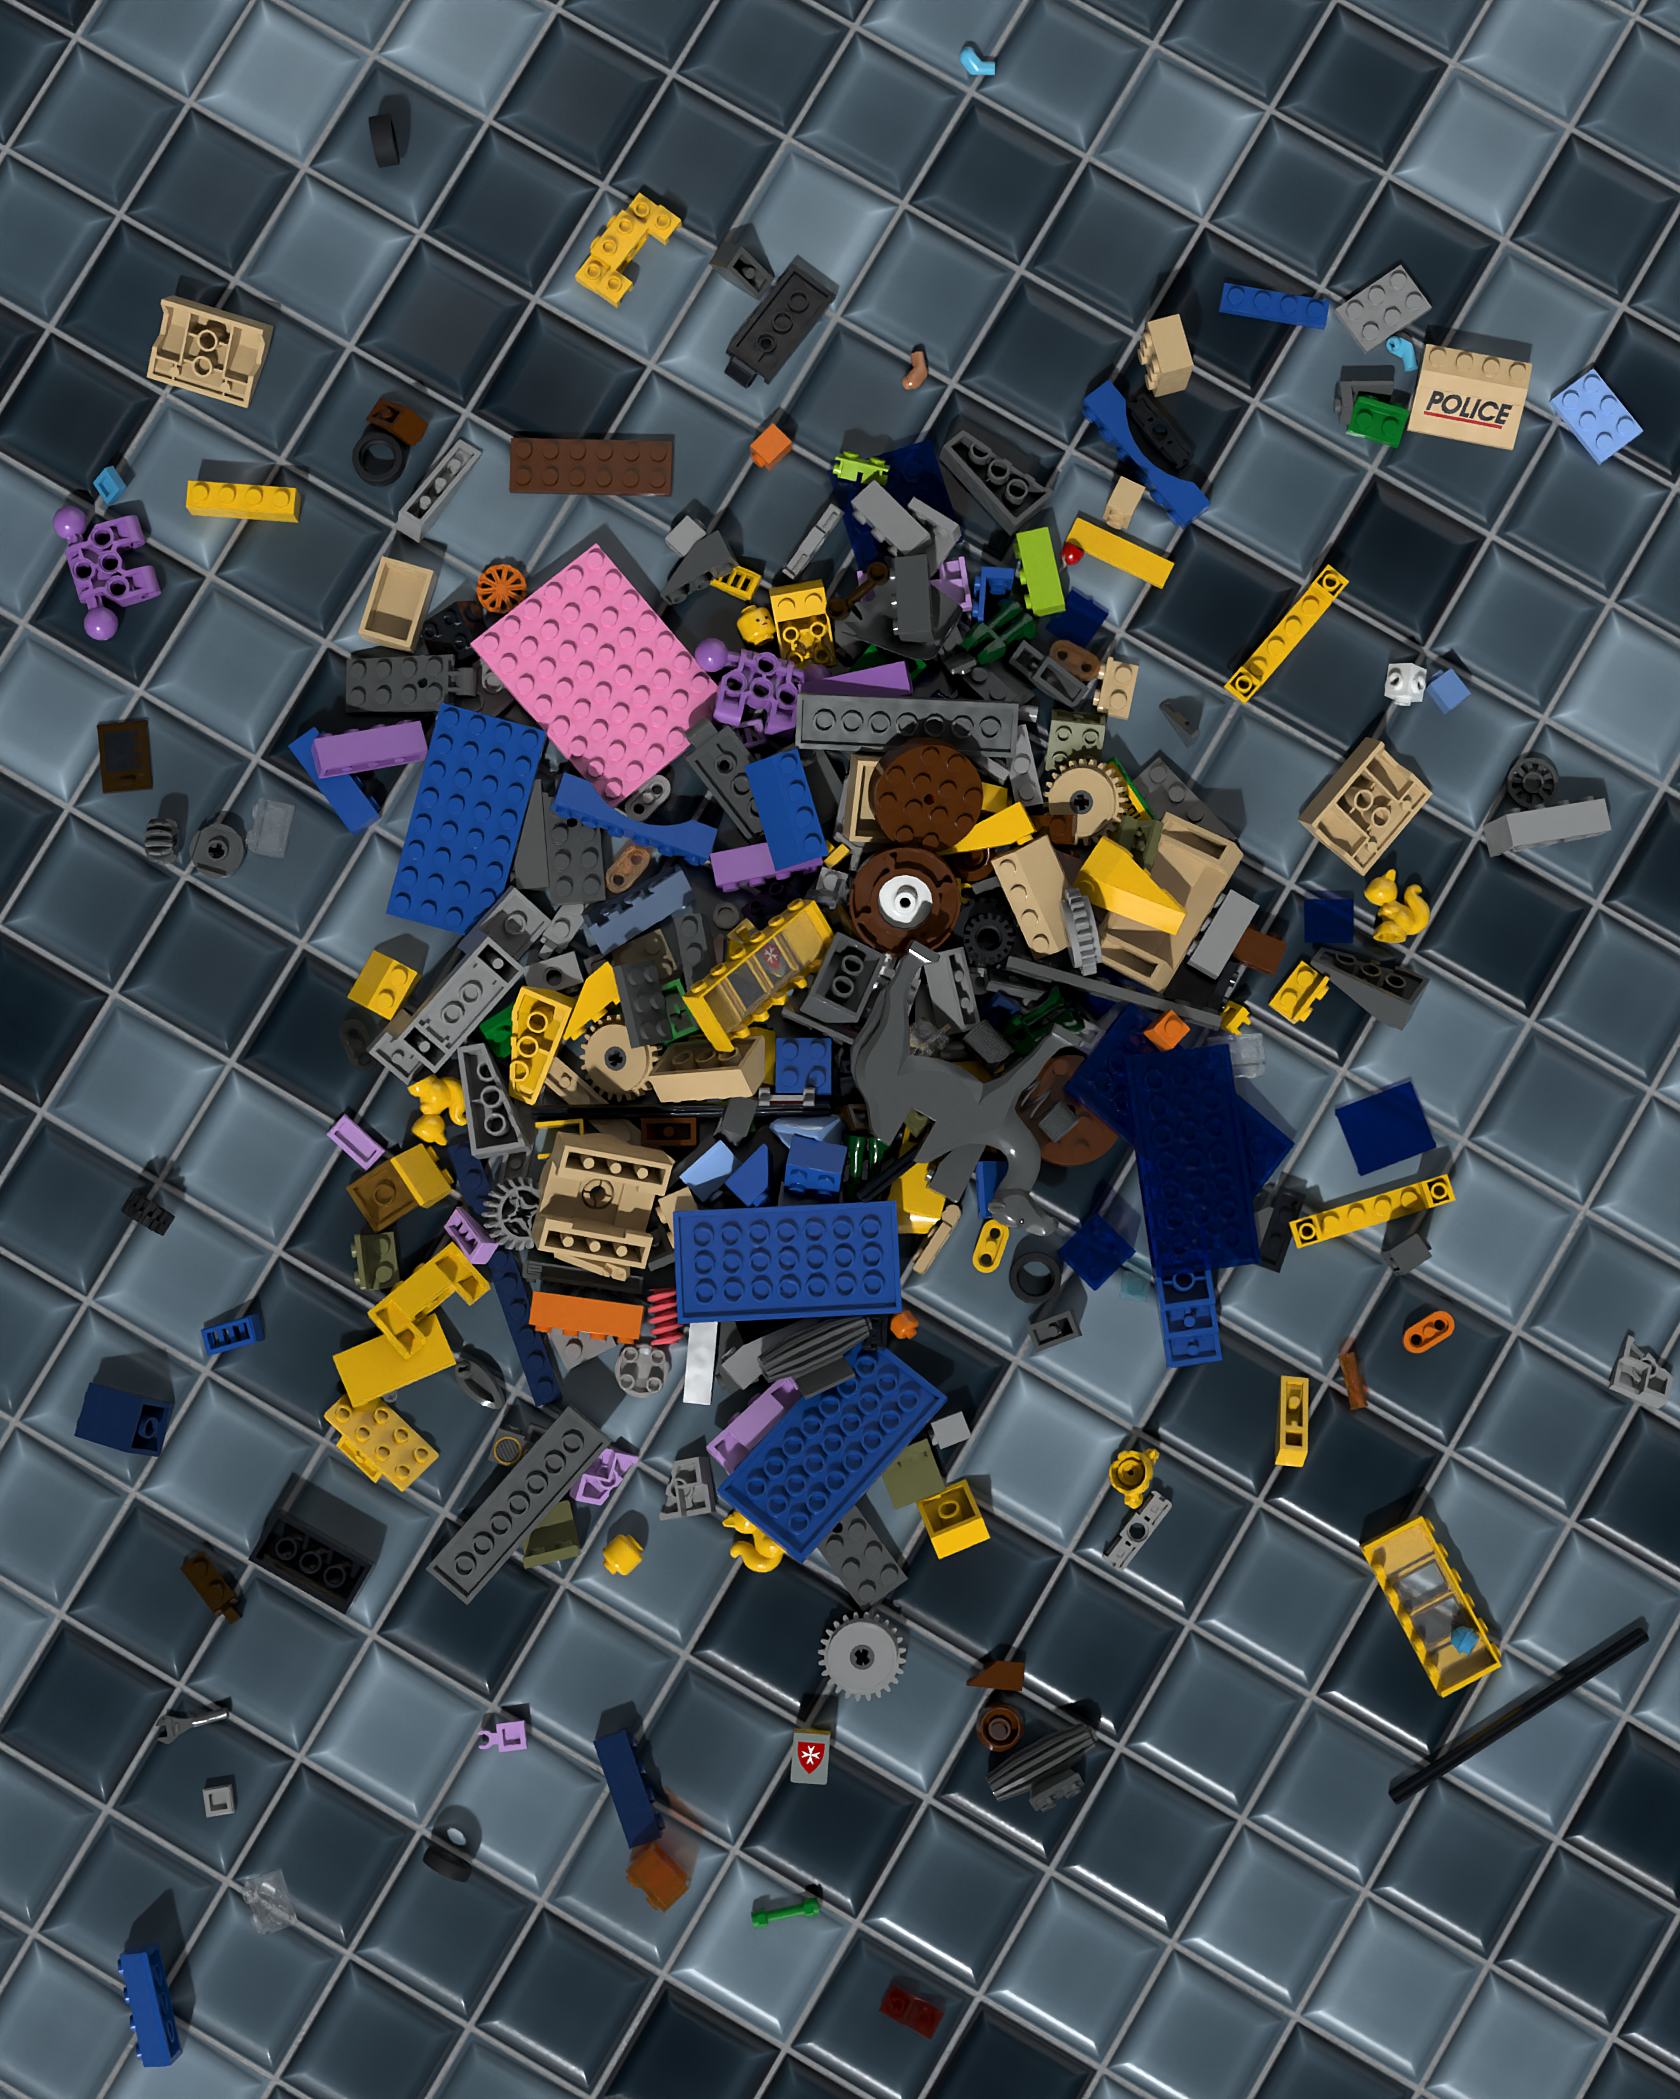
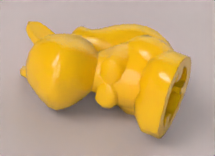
M1390 869L1382 877L1373 879L1364 890L1365 897L1371 903L1381 907L1377 914L1378 917L1382 918V923L1374 930L1373 938L1386 943L1404 942L1407 935H1415L1423 931L1430 920L1429 906L1418 896L1422 892L1419 885L1413 884L1406 888L1404 893L1405 905L1396 901L1398 891L1394 882L1396 877L1394 869Z
M434 1073L407 1087L411 1095L420 1098V1110L423 1115L413 1124L411 1134L421 1141L446 1145L448 1142L444 1135L446 1126L440 1116L446 1108H449L450 1118L455 1124L459 1126L467 1124L466 1114H464L465 1103L462 1082L460 1079L454 1077L438 1079Z
M734 1509L733 1514H730L722 1522L725 1527H734L740 1533L753 1535L754 1545L746 1541H738L733 1543L730 1548L731 1556L737 1558L741 1555L745 1565L753 1571H772L781 1562L783 1554L787 1553L736 1509Z

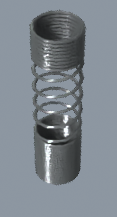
M987 1019L979 1022L961 1040V1044L982 1064L983 1068L991 1074V1077L1004 1073L1022 1059V1057L1018 1058L1008 1067L994 1074L1015 1053V1049L992 1027ZM1039 1078L1021 1092L1023 1094L1032 1088L1021 1102L1020 1107L1026 1108L1041 1099L1030 1115L1031 1119L1041 1116L1052 1108L1040 1121L1038 1127L1052 1139L1053 1143H1056L1079 1122L1080 1118L1062 1102V1099H1059L1041 1113L1033 1116L1052 1091V1089H1048L1035 1100L1023 1106L1029 1095L1042 1081V1078Z

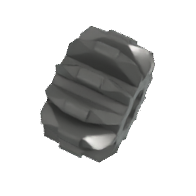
M166 817L150 819L144 833L147 858L149 861L159 864L174 862L179 855L178 850L180 848L179 829L177 828L176 821L166 819Z

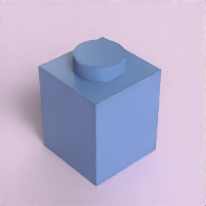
M1452 668L1445 673L1442 670L1435 673L1428 679L1431 683L1425 689L1445 715L1471 695Z

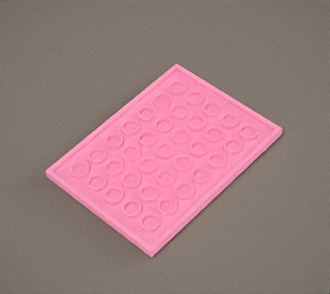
M597 543L470 643L474 651L540 729L547 731V737L584 780L590 781L597 793L613 809L692 746L684 736V731L704 716L708 718L714 727L720 723L711 720L718 686L699 667L693 656Z

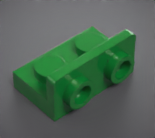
M1371 395L1358 396L1353 406L1351 421L1347 426L1346 434L1398 448L1410 411L1404 409V406L1398 403L1391 402L1386 404L1379 402L1378 398Z
M515 1003L479 1025L485 1042L499 1060L510 1055L512 1051L513 1021L511 1020Z

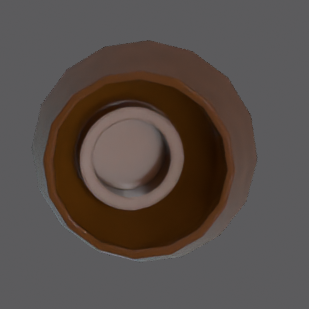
M994 848L952 854L949 858V864L958 878L965 881H978L987 877L992 872L994 867L991 860L996 856Z
M1002 1702L990 1704L981 1711L977 1718V1736L981 1743L992 1751H1009L1017 1746L1023 1738L1025 1729L1023 1718L1019 1711L1010 1704Z

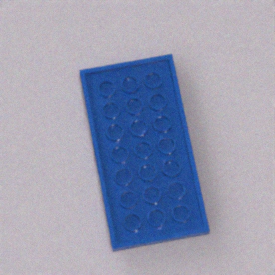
M441 702L386 914L467 936L506 891L547 731Z
M896 1201L673 1212L678 1324L902 1313Z
M862 1341L844 1353L843 1356L854 1371L855 1377L806 1400L802 1396L716 1490L721 1498L801 1565L947 1402V1397L887 1348L884 1351L864 1350L862 1348Z

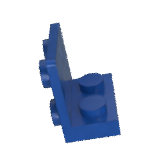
M982 566L981 574H975L973 597H978V601H973L971 623L983 622L985 590H990V593L994 595H1004L1006 591L1011 592L1014 580L1013 568Z

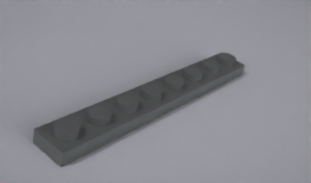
M1016 954L1015 957L1009 956L1006 964V971L1055 985L1061 984L1069 989L1160 1014L1172 1009L1182 1021L1216 1031L1219 1030L1222 1016L1217 1015V1010L1208 1007H1202L1201 1010L1191 1008V1003L1175 999V1002L1164 1000L1165 996L1159 993L1148 992V995L1137 992L1138 988L1127 984H1122L1121 987L1111 985V980L1096 976L1095 980L1084 977L1081 971L1069 969L1068 972L1058 970V965L1043 961L1042 965L1031 962L1032 958L1022 954Z

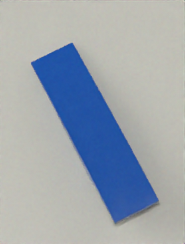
M1182 1141L1135 1148L1167 1369L1222 1361L1218 1335L1219 1327L1215 1309L1216 1301L1190 1142Z

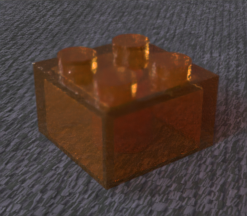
M655 1840L644 1847L629 1862L625 1870L629 1874L626 1877L629 1883L637 1890L641 1887L648 1895L646 1897L647 1902L655 1910L660 1908L664 1913L689 1889L692 1881Z

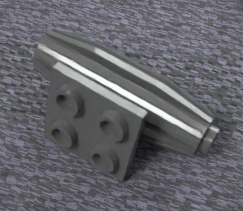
M867 1315L837 1316L825 1319L784 1338L757 1357L759 1367L767 1382L791 1377L806 1400L855 1377L854 1371L843 1354L869 1337V1330L872 1329V1325Z
M1083 1722L1062 1729L1011 1755L986 1775L985 1779L998 1802L1030 1791L1029 1802L1034 1810L1038 1811L1041 1809L1042 1812H1046L1057 1805L1056 1800L1066 1796L1068 1799L1081 1792L1080 1787L1085 1784L1079 1773H1075L1070 1768L1096 1748L1094 1742L1098 1738L1091 1725L1085 1727Z

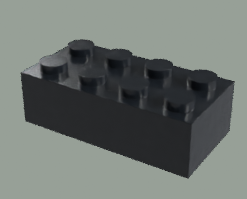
M283 1509L275 1511L248 1559L344 1615L353 1608L377 1565L371 1559Z

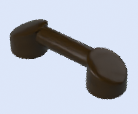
M881 562L870 564L866 572L867 580L844 600L832 598L827 602L825 611L828 617L836 621L846 619L850 615L851 607L876 585L883 586L888 582L890 577L888 567Z

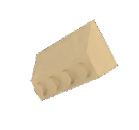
M1048 834L1033 839L1024 845L1015 846L998 853L991 860V863L1034 960L1066 948L1067 944L1061 920L1059 901L1065 900L1064 891L1072 888Z
M764 1036L734 1038L730 1041L735 1048L731 1052L716 1051L709 1040L671 1043L661 1056V1060L657 1062L648 1075V1078L660 1102L677 1103L687 1100L702 1101L704 1099L747 1098L753 1096L764 1080Z

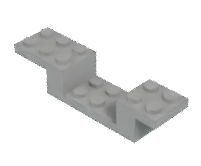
M511 885L457 946L466 954L464 958L412 1016L404 1009H401L366 1050L406 1085L415 1078L424 1066H427L432 1072L436 1073L523 975L526 969L517 961L552 921Z

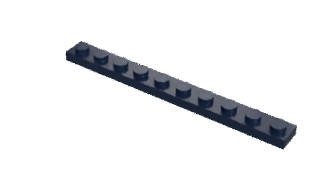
M469 1139L449 1146L447 1149L470 1216L489 1233L492 1228H485L483 1226L485 1222L489 1221V1218L483 1217L481 1214L488 1212L489 1207H485L483 1202L491 1201L487 1193L492 1190L481 1159H477L471 1154ZM505 1243L498 1245L487 1262V1266L535 1406L539 1407L561 1399L563 1396L541 1332L535 1331V1325L529 1324L531 1303L513 1251L506 1249Z

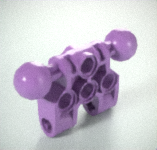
M64 506L57 510L53 517V528L61 538L67 539L69 547L65 549V555L80 602L86 603L88 607V613L84 618V629L93 639L108 640L114 636L118 629V618L112 610L104 607L103 599L107 598L121 607H126L161 594L153 566H142L126 570V566L120 557L122 553L141 547L146 543L138 516L130 515L96 524L88 540L84 542L82 535L87 528V517L84 512L74 506ZM110 536V541L107 544L99 545L97 543L100 537ZM109 561H118V565L114 570L105 569ZM83 569H92L91 575L89 577H79V574ZM117 586L126 587L122 595H113V591Z
M717 638L702 640L695 649V660L701 669L707 672H716L723 667L734 669L722 676L718 684L712 721L738 727L744 704L754 709L764 708L767 711L764 733L789 740L792 739L797 715V693L799 691L794 684L833 677L830 670L822 664H813L805 669L794 667V661L778 658L770 652L758 653L742 648L739 653L728 651L724 642ZM758 665H767L770 672L762 671ZM727 683H735L739 690H731ZM753 690H762L765 697L757 696ZM780 696L789 697L791 703L786 704L782 702Z

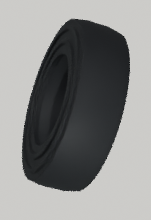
M429 1846L422 1859L434 1871L459 1882H466L473 1870V1867L461 1857L435 1846Z

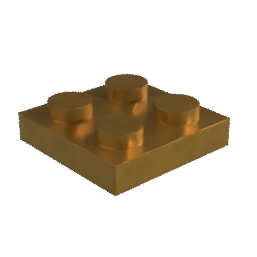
M392 1157L346 1187L376 1234L420 1206L390 1161Z

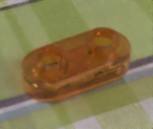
M1059 640L1050 648L1049 657L1079 680L1091 681L1099 674V659L1085 649L1067 640ZM1058 652H1066L1067 658L1064 660L1059 659L1057 656ZM1083 664H1089L1091 666V671L1084 672L1081 669V666Z
M633 845L622 853L605 874L604 881L609 891L614 894H621L632 887L649 867L650 856L644 847ZM640 856L642 861L640 864L634 865L631 862L632 858ZM617 876L624 878V882L621 885L614 884V879Z

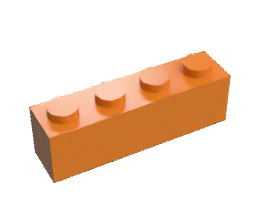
M533 1291L529 1324L535 1325V1331L551 1333L552 1328L563 1329L562 1335L579 1337V1332L590 1333V1339L606 1341L608 1335L618 1337L617 1342L634 1344V1339L641 1340L645 1307Z

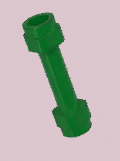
M817 1897L803 1899L801 1904L765 1911V1908L751 1912L754 1929L768 1927L769 1922L800 1915H806V1918L820 1914Z

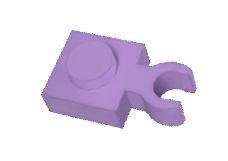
M525 1720L497 1723V1732L484 1729L477 1733V1735L485 1734L489 1737V1743L479 1745L480 1749H488L493 1744H498L499 1752L528 1748Z

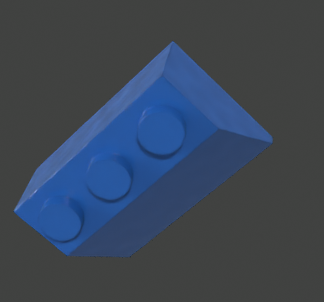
M764 1143L725 1182L730 1191L747 1208L768 1207L772 1202L770 1197L773 1195V1155Z

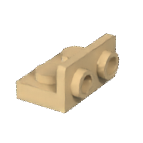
M1108 656L1106 664L1101 663L1098 679H1102L1101 690L1095 689L1092 705L1097 706L1096 713L1128 720L1139 666L1113 661L1114 657Z

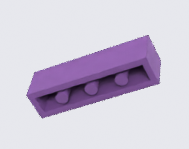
M908 661L797 684L799 692L904 697L914 693Z
M403 720L392 726L379 724L372 726L369 730L359 731V729H350L340 735L333 736L330 733L319 735L313 740L311 752L318 778L322 779L424 761L428 748L421 722Z
M767 842L710 854L717 889H723V892L738 890L739 885L749 883L750 887L766 884L765 880L776 878V881L792 879V874L802 872L803 876L815 875L819 873V869H822L823 860L819 858L775 871Z

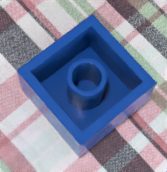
M776 1038V1095H803V1088H814L815 1097H833V1041L831 1038Z
M793 1136L786 1163L783 1192H788L798 1197L817 1198L822 1202L832 1201L838 1203L848 1147Z

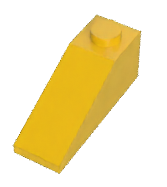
M1280 1377L1275 1436L1276 1465L1303 1467L1308 1453L1309 1378Z

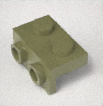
M1123 815L1115 842L1126 848L1133 855L1132 859L1142 870L1146 868L1151 873L1164 823L1158 820H1137L1129 815Z

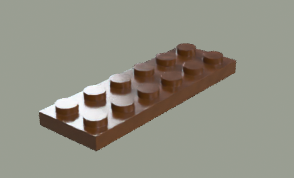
M511 438L510 493L671 497L672 441Z

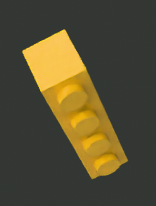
M188 480L186 508L192 515L299 523L301 495L296 488Z

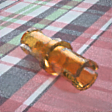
M1355 1352L1337 1356L1344 1378L1342 1385L1346 1386L1351 1410L1368 1406L1362 1385L1364 1378L1360 1376Z

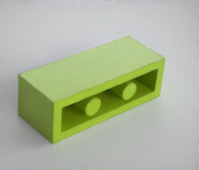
M1048 527L1017 533V543L1012 544L1015 558H1021L1023 568L1018 569L1021 585L1027 584L1029 594L1024 595L1027 611L1032 610L1034 618L1066 611Z

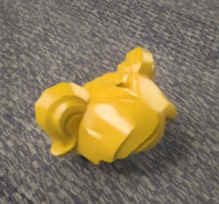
M1149 1448L1142 1453L1133 1450L1122 1451L1118 1454V1460L1114 1461L1110 1466L1109 1480L1111 1485L1124 1494V1503L1132 1509L1138 1508L1143 1502L1142 1493L1149 1487L1150 1480L1154 1474L1153 1465H1155L1160 1454L1156 1449ZM1131 1470L1134 1472L1132 1476L1129 1474Z

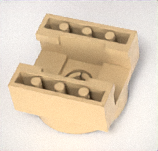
M558 1131L552 1155L545 1163L539 1181L540 1201L531 1232L537 1249L645 1269L653 1241L652 1235L645 1232L655 1195L665 1196L673 1166L666 1153L662 1150L630 1145L626 1141L609 1134L591 1133L576 1135ZM600 1184L601 1189L597 1193H589L593 1187Z

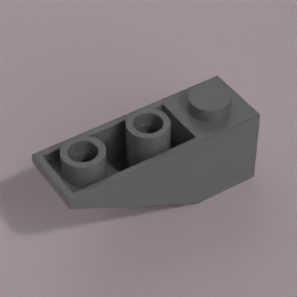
M719 530L693 545L663 588L660 595L669 605L684 601L687 595L696 590L705 589L711 581L718 577L729 575L734 568L739 566L730 545Z

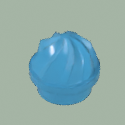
M1460 1626L1452 1631L1451 1644L1457 1649V1652H1464L1467 1655L1472 1652L1480 1638L1479 1635L1474 1633L1475 1629Z

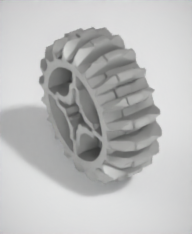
M515 1176L513 1180L505 1178L503 1184L496 1183L494 1185L496 1192L489 1191L487 1193L491 1201L483 1202V1205L489 1208L488 1212H483L481 1215L488 1217L489 1221L485 1222L483 1226L485 1228H492L488 1235L491 1238L497 1237L496 1243L498 1245L505 1243L506 1249L512 1250L514 1247L518 1251H522L524 1247L531 1249L534 1247V1241L531 1236L533 1228L531 1219L534 1214L536 1216L540 1201L539 1182L533 1183L530 1177L522 1179L521 1176ZM518 1191L526 1193L533 1203L526 1204L523 1197L519 1196ZM506 1201V1209L502 1213L503 1204ZM518 1209H526L521 1211V1215H518L520 1218L512 1217L516 1215V1211H519ZM504 1223H512L515 1230H518L519 1236L509 1232Z

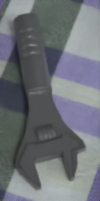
M220 1708L191 1718H176L171 1715H164V1720L159 1721L155 1727L166 1725L167 1736L159 1737L157 1740L170 1744L180 1734L190 1728L229 1718L228 1708Z

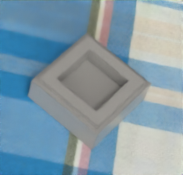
M232 1784L203 1789L206 1818L236 1812Z

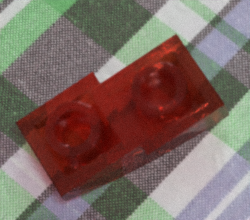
M892 1985L879 2011L902 2025H907L928 2039L933 2038L945 2015L942 2011L895 1985Z

